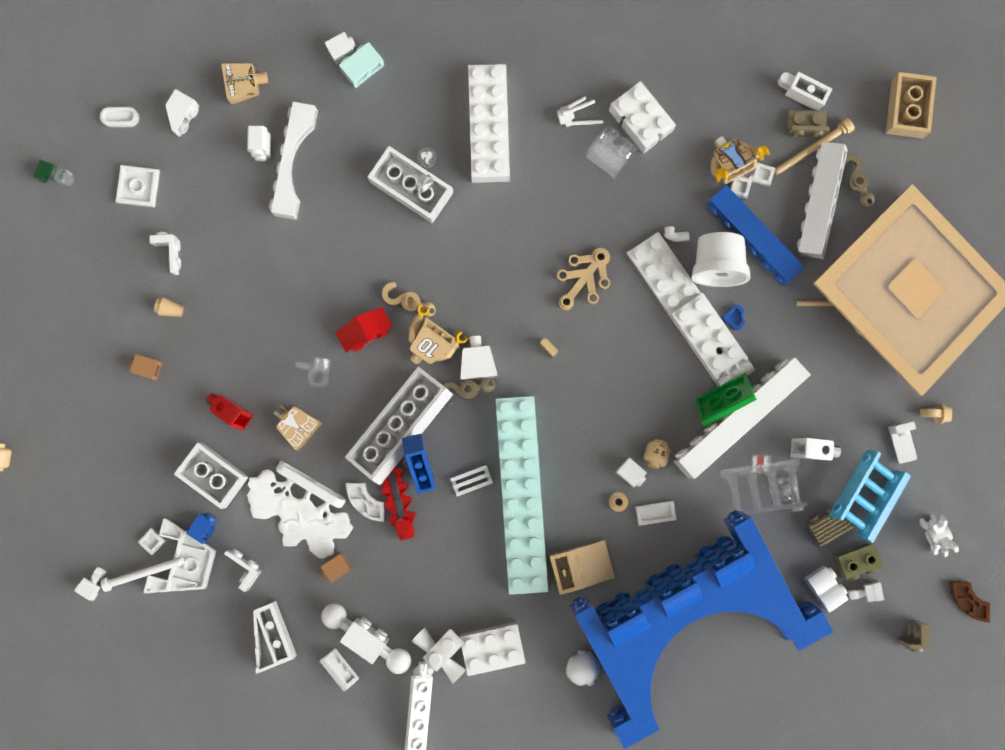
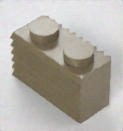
M833 506L825 510L826 513L822 516L816 515L808 520L809 523L805 525L817 546L825 545L854 527L846 518L843 521L831 518L829 514Z

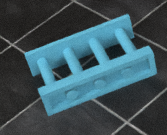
M866 450L862 455L861 461L829 514L831 518L842 521L844 518L849 520L859 528L856 536L869 542H874L911 477L906 472L897 470L891 472L878 462L881 453L872 450ZM873 468L888 479L883 489L868 478ZM863 485L878 495L874 505L859 495ZM854 501L869 511L864 522L849 511Z

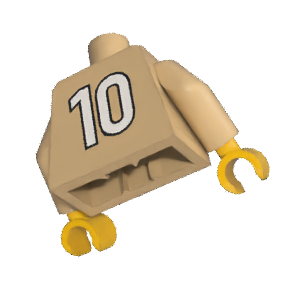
M422 304L417 307L418 315H415L409 327L408 340L411 343L409 349L413 352L410 356L411 361L419 364L424 360L429 364H433L435 361L439 362L450 359L460 347L459 344L467 341V336L465 335L463 339L459 340L462 331H457L453 337L427 317L423 319V316L429 313V307L425 313H421L420 308Z

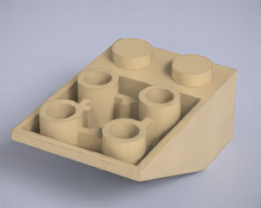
M605 540L549 555L560 595L615 578Z

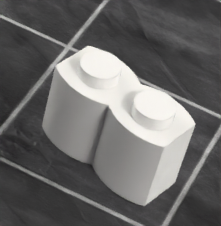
M248 126L247 151L251 153V156L256 161H266L271 156V134L267 132V128L264 126Z
M821 566L806 576L804 580L822 608L830 613L848 600L846 596L848 592L842 584L837 583L835 579L837 576L830 567Z

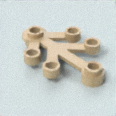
M597 248L593 251L592 255L578 256L574 254L569 257L568 263L572 267H576L581 263H591L587 269L574 271L562 269L558 271L557 279L561 282L567 279L580 278L567 295L560 297L558 304L562 310L568 311L573 307V299L586 282L588 303L594 305L598 302L599 296L596 293L593 275L597 268L600 275L599 287L603 290L609 288L610 280L607 278L606 265L610 261V254L606 249ZM602 254L604 256V259L599 260L597 258V255ZM571 258H576L578 262L576 264L571 263ZM562 272L565 273L566 278L561 279L559 277V274ZM606 280L608 286H602L601 281ZM591 295L596 296L595 302L590 301ZM568 299L570 304L564 305L563 300Z

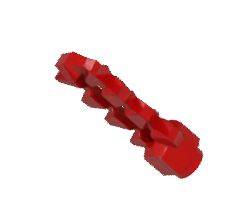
M395 466L390 474H395L405 517H398L388 476L382 482L385 486L381 489V492L388 498L385 502V508L393 513L388 522L395 528L399 540L402 541L415 537L413 522L416 512L408 510L413 500L411 496L405 495L409 484L401 481L405 469Z

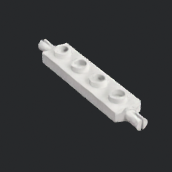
M424 661L419 662L418 673L411 676L405 750H426L433 677L426 673L427 662Z

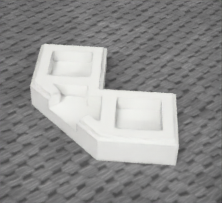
M757 163L754 170L731 181L730 189L739 198L747 199L752 182L770 187L775 168Z

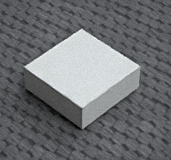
M150 528L138 543L149 554L154 555L167 540L159 536V533L154 528Z

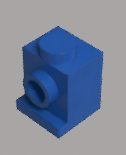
M208 512L206 514H199L186 534L201 544L207 543L209 540L206 537H210L216 528L214 527L215 520L217 518Z

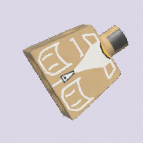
M280 405L274 412L281 420L276 428L296 451H299L323 424L318 419L295 406L288 411Z

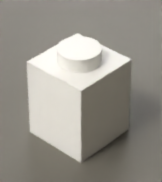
M345 32L325 42L327 50L336 65L341 63L346 56H351L355 53L354 47H356V44L351 36L347 37Z
M627 458L615 472L634 488L636 485L640 487L646 480L644 476L647 474L631 458Z

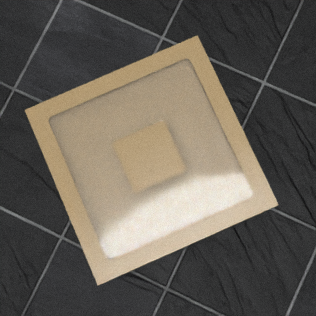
M913 184L813 283L920 397L925 394L1005 307V281Z

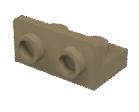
M789 110L787 112V135H793V137L812 135L813 138H821L829 131V127H827V111Z
M910 620V625L907 626V634L910 639H899V644L905 646V649H910L911 652H923V649H930V625L919 620Z

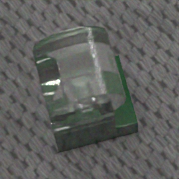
M39 160L33 178L43 183H46L48 179L56 181L64 188L72 187L76 180L74 174L69 172V170L43 160Z

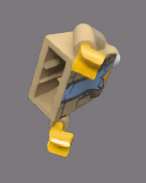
M720 137L714 143L718 149L714 151V157L711 160V174L716 177L717 182H720L722 178L723 183L726 185L754 170L757 165V158L760 161L764 160V155H770L767 146L757 148L744 142L742 143L739 139H734L728 143L724 137Z

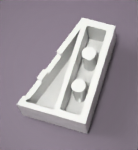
M274 601L255 609L253 615L257 674L290 661L297 654L277 602Z

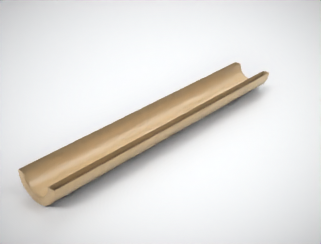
M829 300L796 301V306H834Z

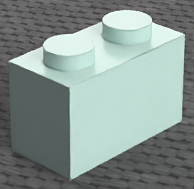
M368 42L365 45H360L353 55L346 56L339 66L341 72L357 88L384 66V62Z

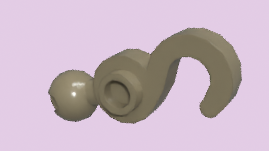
M847 155L845 165L853 163L856 166L849 181V188L854 193H860L859 200L862 206L870 207L874 204L875 197L867 191L869 185L868 177L860 173L863 166L862 161L855 155Z
M485 378L479 384L472 380H465L460 384V387L452 382L445 383L443 386L448 390L454 389L463 398L471 400L478 395L479 391L485 393L492 392L495 388V383L492 379ZM448 400L446 405L451 406L452 401Z

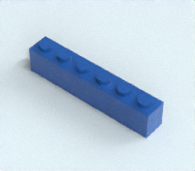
M727 185L707 203L709 206L708 210L722 220L721 223L726 229H731L733 233L744 237L745 245L748 247L747 251L761 261L760 264L765 270L771 271L777 283L785 286L805 269L802 263Z

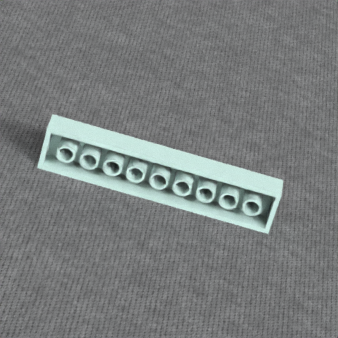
M534 396L496 399L509 595L548 592Z

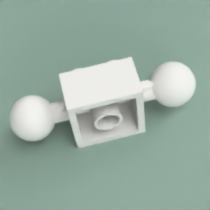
M335 603L329 604L323 609L321 614L323 624L330 629H343L346 633L340 642L373 665L380 655L386 659L387 668L394 674L405 673L410 668V654L401 648L394 650L386 645L389 641L388 634L380 628L377 630L371 626L372 623L368 619L357 617L352 622L347 618L345 609Z

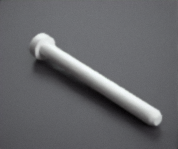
M179 557L113 579L103 578L101 579V587L104 592L110 591L113 586L180 566L184 563V559Z

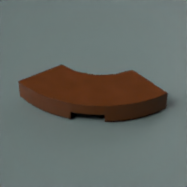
M949 581L951 595L956 605L971 618L990 623V603L976 597L972 590L971 582Z

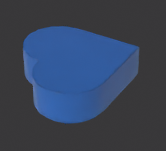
M734 305L721 319L733 330H740L745 325L743 318L744 309L740 305Z

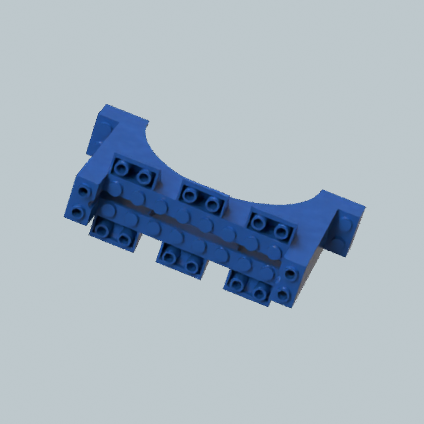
M741 510L732 511L727 515V518L723 519L733 539L729 536L720 537L716 540L715 544L702 547L699 553L695 554L697 559L688 562L686 567L682 568L679 564H673L668 566L663 573L650 576L648 581L645 582L647 588L639 589L635 592L634 596L631 597L628 592L620 593L609 603L604 602L600 604L596 610L587 596L577 597L569 605L623 703V706L613 708L607 714V717L624 749L660 730L651 704V683L654 669L662 651L671 639L692 622L721 612L754 614L775 624L787 641L792 640L798 651L833 632L824 612L810 601L803 602L797 606L752 517Z

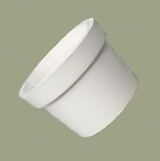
M715 232L698 238L696 265L692 271L693 282L710 287H731L744 284L750 280V269L746 263L745 239L743 236L729 232Z

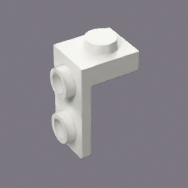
M156 232V235H149L150 244L153 246H169L170 273L179 275V270H181V260L178 258V251L181 249L180 240L173 234H167V232Z

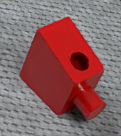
M211 393L206 399V402L211 405L209 411L236 429L244 431L254 416L242 406L221 394L217 396Z

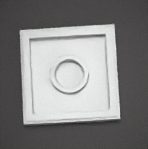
M120 165L115 202L118 204L155 208L160 171L152 168Z

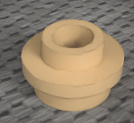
M616 492L610 496L609 506L612 510L621 512L627 508L628 499L623 493ZM618 498L622 500L620 506L615 504V500Z

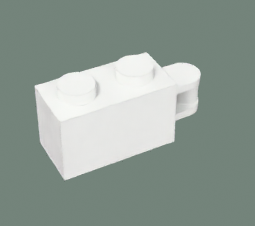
M785 72L778 79V85L787 90L785 96L815 111L822 109L832 91V88L800 72L796 76Z

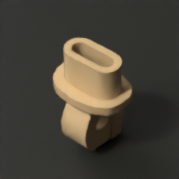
M939 404L934 409H920V417L933 418L938 424L951 422L952 408Z

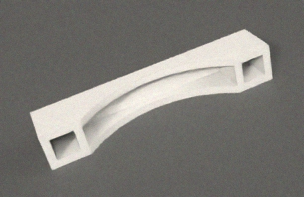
M293 102L292 107L288 109L287 117L289 123L284 128V137L286 138L285 143L281 145L280 149L282 159L277 164V173L279 174L278 179L273 184L274 199H271L269 209L274 216L297 220L300 200L295 193L292 182V164L299 145L315 129L318 113L315 105Z

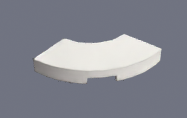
M346 483L348 498L355 509L371 520L384 522L385 502L377 501L371 497L367 491L366 483Z

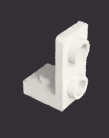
M906 422L888 427L898 464L917 460L910 430L916 429L915 422Z
M236 549L226 550L224 553L226 556L249 571V573L245 572L240 578L239 582L241 584L238 587L244 592L248 591L261 573V570L258 569L259 565L252 560L247 561L242 558L243 554Z

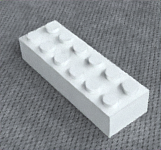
M506 64L468 65L472 183L510 182Z
M418 366L345 458L369 479L381 485L405 455L402 438L422 434L453 394Z

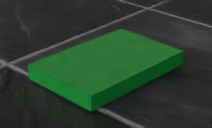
M745 372L696 398L695 403L701 423L706 427L754 402L757 398L750 379Z

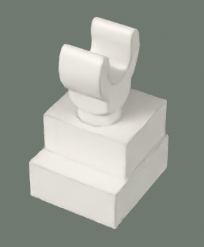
M97 567L91 579L83 578L74 591L84 598L94 601L101 588L97 583L104 577L107 571Z
M878 580L863 584L864 589L848 591L851 600L863 597L866 598L867 602L884 600L881 582Z

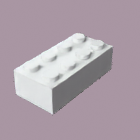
M388 146L368 175V180L371 184L432 224L453 194L451 186L390 146ZM431 183L429 186H427L428 188L425 191H423L422 188L426 184Z

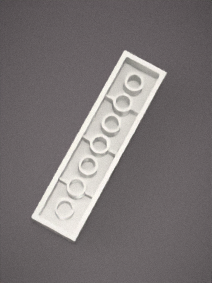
M796 358L781 360L774 366L775 371L768 372L760 379L762 383L752 386L757 400L719 419L717 423L708 425L703 430L705 434L699 437L696 436L689 442L691 446L688 449H682L675 455L677 459L673 462L688 479L698 477L811 375Z

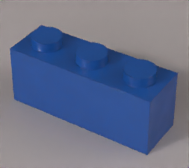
M421 433L402 438L404 454L417 494L436 489L433 471Z

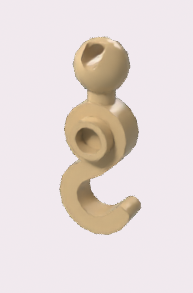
M395 282L388 283L382 290V298L389 305L396 306L402 304L405 310L413 312L422 304L420 308L421 313H425L428 307L429 311L431 309L434 310V313L431 314L429 312L427 315H424L425 317H431L435 314L436 308L434 304L420 302L419 296L414 292H407L396 299L389 298V291L397 287Z

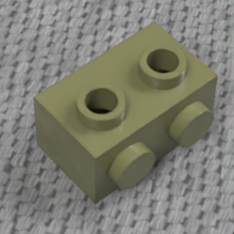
M868 542L833 555L841 578L849 579V581L860 578V574L865 572L867 574L877 572L878 567L883 566L875 543Z

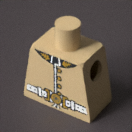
M221 64L226 96L230 104L258 96L260 94L258 85L269 83L267 72L256 73L253 64Z

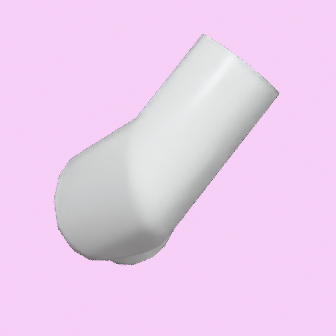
M673 226L664 228L665 238L673 242L689 241L688 231L674 232L675 228Z

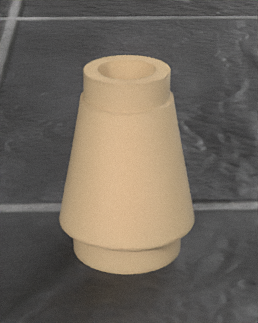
M164 297L157 298L154 306V312L160 316L182 317L184 306Z

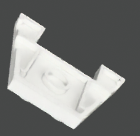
M164 518L159 536L178 540L174 559L181 557L184 559V563L171 568L168 579L148 575L143 593L206 589L217 550L206 543H199L187 535L185 529Z

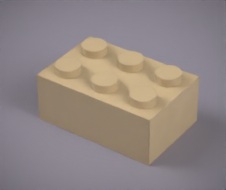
M898 72L891 79L886 134L923 139L931 133L937 77Z

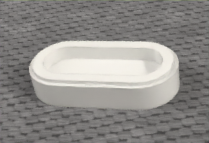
M106 107L100 113V120L107 127H133L139 122V114L132 107Z

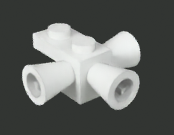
M426 628L421 630L411 641L427 652L423 657L424 662H427L426 673L432 675L434 670L437 672L440 668H443L453 684L466 671L464 667L450 659L464 644L451 629L437 643L434 642ZM419 665L413 668V674L418 673Z

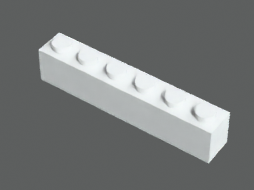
M822 142L821 148L817 150L816 159H818V163L813 168V184L809 186L810 200L806 202V218L801 223L802 237L797 242V250H799L798 252L801 256L825 258L848 151L845 144Z

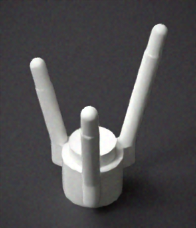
M586 96L556 110L560 124H565L566 127L572 125L603 124L604 121H572V119H575L573 112L595 103V100L580 104L587 99Z

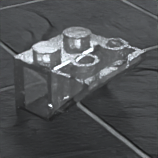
M608 126L593 141L585 157L616 178L639 147L632 140L621 135L617 129Z

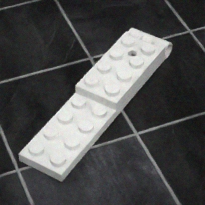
M659 232L627 252L628 257L708 371L717 387L745 372L747 375H750L755 371L742 348L703 293L701 294ZM717 348L721 349L722 351L720 355L716 352Z

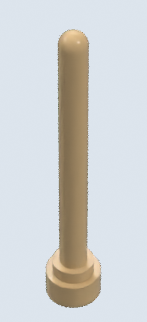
M849 118L843 119L835 130L776 167L774 173L779 175L818 150V148H821L822 142H830L841 134L848 135L855 130L852 121Z

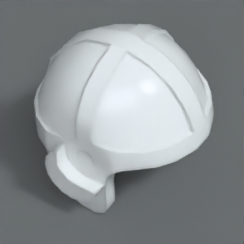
M585 649L579 650L577 655L572 656L568 660L566 675L578 686L585 684L592 686L599 677L600 664L590 651Z

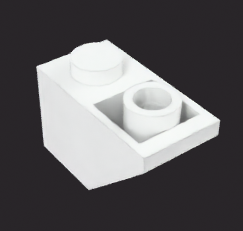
M175 89L166 103V109L171 130L176 136L181 137L182 134L186 133L189 122L199 111V105L194 99Z

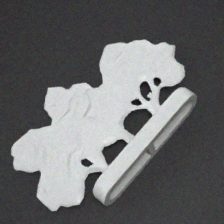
M280 461L276 467V471L287 478L285 482H277L274 473L268 469L263 470L258 477L249 478L248 486L250 491L247 497L251 505L252 517L268 519L278 515L281 518L278 528L283 534V546H297L301 540L306 539L309 551L318 558L323 559L334 554V542L332 540L334 538H347L353 529L347 513L334 514L330 512L328 507L331 504L341 508L346 499L288 463ZM296 483L307 490L303 498L297 499L292 496L290 491L292 484ZM280 486L283 489L285 486L283 492L274 493V489ZM286 491L289 492V496L285 495ZM311 493L325 501L324 504L318 508L315 507L309 499ZM324 511L327 513L325 518L322 516Z

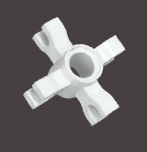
M933 514L930 515L929 522H925L923 518L920 519L921 527L927 530L925 535L934 555L938 554L940 548L944 557L948 556V548L953 549L955 553L959 551L958 545L951 541L953 539L952 533L947 526V519L943 515L939 516L940 520L937 523L936 517Z

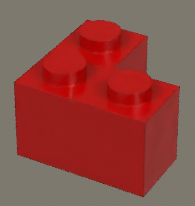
M381 307L354 317L335 334L346 353L350 351L356 353L365 348L364 344L371 343L376 337L378 340L388 335L387 331L393 328V325L385 310Z

